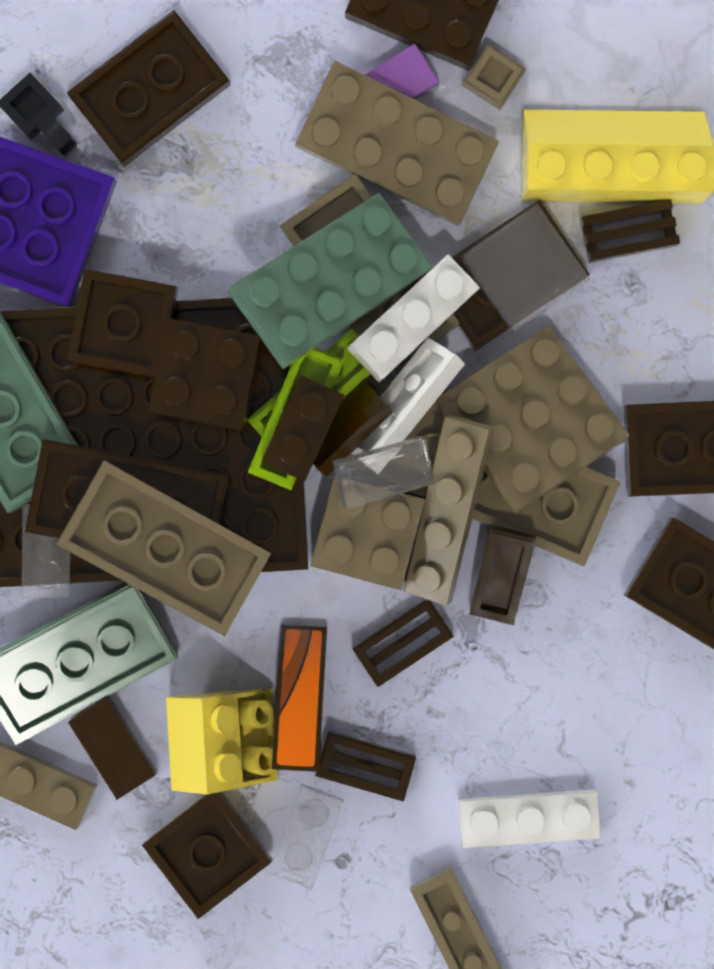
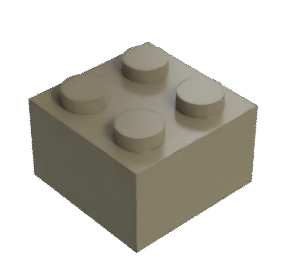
M334 475L310 566L401 590L425 499Z

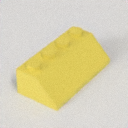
M523 110L522 201H538L540 199L541 202L653 203L671 199L672 203L702 204L714 193V142L705 112Z

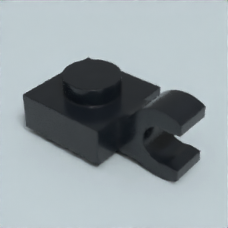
M28 73L0 99V108L30 140L42 132L64 157L77 146V143L70 134L55 120L64 109L31 73Z

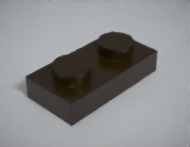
M301 375L261 462L305 482L345 395Z

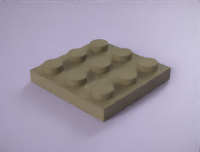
M547 326L441 394L436 400V404L445 416L452 414L495 427L484 471L515 514L573 477L630 437L550 326Z

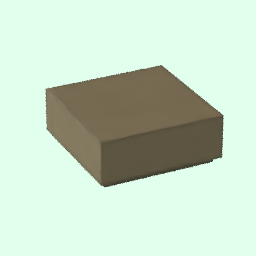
M488 44L464 80L463 87L498 110H501L525 74L526 68Z

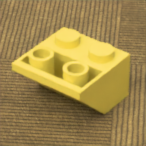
M272 688L199 692L166 697L172 791L212 794L278 780L277 770L272 769L274 738Z

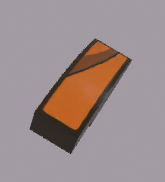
M281 625L272 769L319 772L327 627Z

